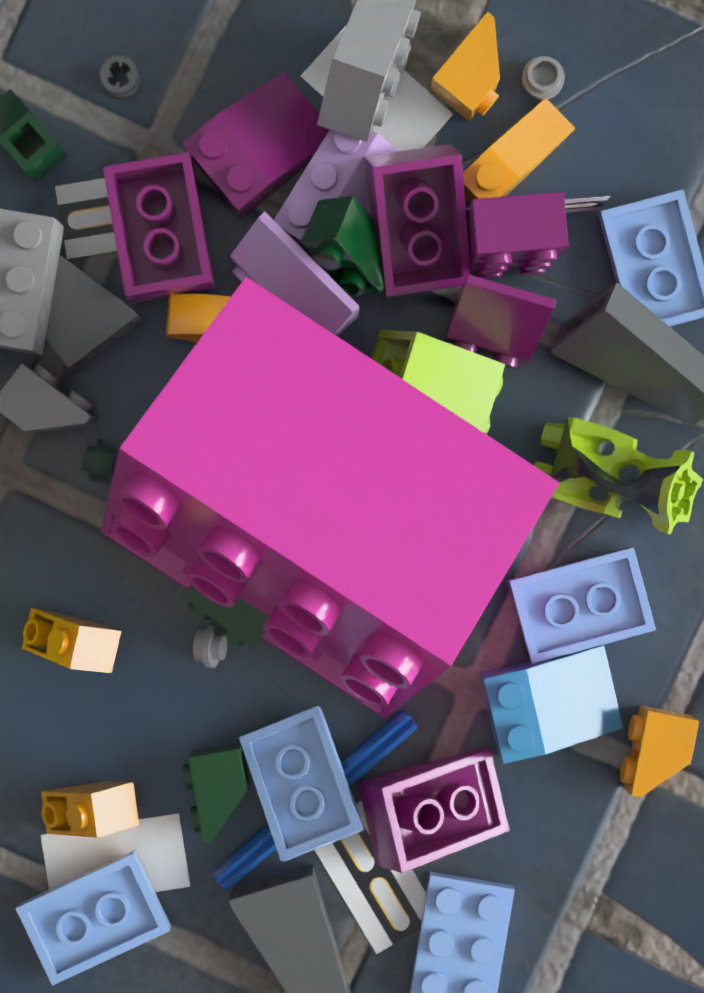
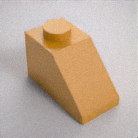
M489 12L483 16L434 75L430 86L432 92L468 122L477 112L484 116L499 97L494 92L500 79L494 16Z

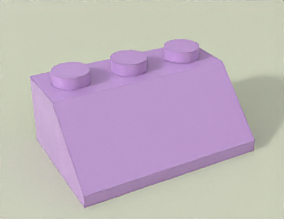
M329 130L274 221L303 250L309 253L302 245L301 240L318 200L354 196L371 217L365 156L398 152V150L373 130L367 142Z
M265 211L258 217L230 255L232 262L236 265L231 272L241 283L245 277H248L337 337L358 318L359 305Z

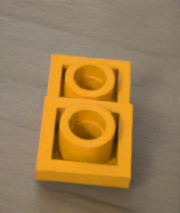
M171 294L168 297L166 337L197 343L231 296Z

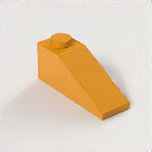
M548 99L543 100L463 172L465 200L471 204L473 199L507 196L575 130V127Z

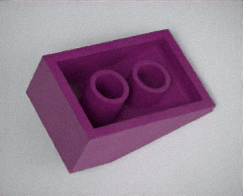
M282 72L215 115L184 141L182 145L186 152H190L194 164L242 220L309 164L330 129L317 125L318 111L287 74Z
M468 274L457 294L444 341L476 354L477 351L493 355V360L505 364V367L517 369L518 363L525 365L531 360L554 310L556 300Z
M490 748L395 769L357 783L376 864L386 869L404 873L510 831Z

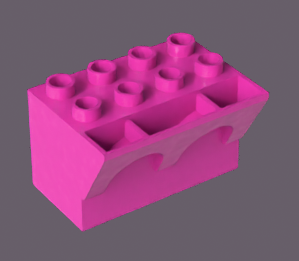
M245 277L119 448L101 533L184 588L188 589L192 585L206 598L219 605L232 607L238 597L256 607L269 616L263 626L265 631L261 637L263 640L386 719L451 667L560 482L248 277Z

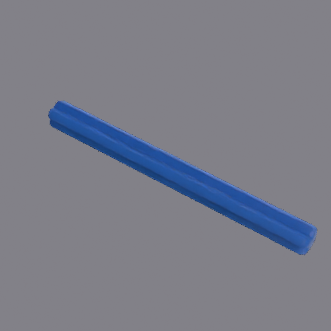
M400 711L341 762L349 787L416 731L417 723L407 711ZM266 825L214 870L213 877L224 890H229L276 850L269 825Z

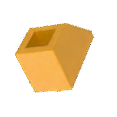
M31 607L29 618L23 631L24 640L21 649L69 669L112 673L121 631L95 621Z
M640 705L638 715H632L629 724L628 739L633 741L630 757H624L620 770V782L625 783L624 789L631 796L642 797L691 764L699 720L691 715Z
M104 781L41 791L43 803L41 813L46 825L47 834L99 838L139 825L133 782Z

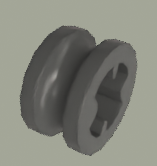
M115 55L106 59L101 66L100 80L105 90L112 97L118 99L128 98L139 89L141 83L140 74L134 62L128 57ZM117 68H120L121 72H124L125 68L130 70L126 75L129 82L122 87L119 82L116 83V86L110 84L114 80L112 72Z

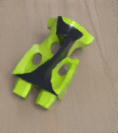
M567 417L566 424H545L541 436V445L558 451L553 465L536 461L534 466L560 482L551 497L552 499L584 510L621 518L623 511L619 509L620 499L624 498L640 504L650 515L653 526L666 534H671L677 522H689L694 497L703 481V478L692 470L693 451L685 449L676 450L669 459H657L637 451V439L596 423L575 417ZM602 442H612L615 451L611 455L604 456L599 452V445ZM631 466L639 468V476L633 482L625 483L620 480V471ZM593 486H599L606 490L609 496L607 500L601 502L591 498L589 491Z

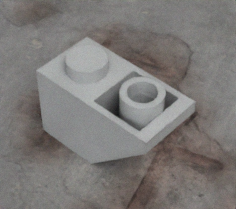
M21 364L0 391V413L26 432L38 433L91 426L98 419L89 412L93 406L89 401L74 390L66 395L54 386L59 379L40 364H37L34 369Z

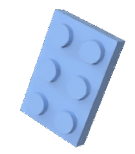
M684 190L600 211L598 217L616 282L669 327L704 318V264Z
M634 547L624 548L508 580L528 657L532 664L656 630Z
M313 707L239 737L281 861L293 859L365 830L321 707Z
M136 850L19 903L15 908L52 986L161 936L171 929V924Z
M429 871L409 993L498 992L515 891L513 885Z

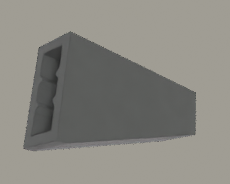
M59 254L46 339L66 366L76 372L143 320L130 306Z
M617 282L561 324L550 350L555 356L691 426L704 418V355Z
M313 865L231 891L229 899L231 909L286 993H351Z

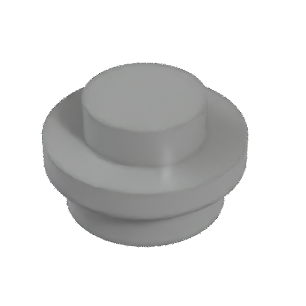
M539 56L533 58L524 67L521 78L524 90L535 99L547 100L553 98L563 87L565 80L564 70L560 63L551 57Z
M209 625L207 629L200 628L197 630L193 643V656L197 663H203L206 668H215L219 660H224L226 656L227 637L221 633L218 625Z

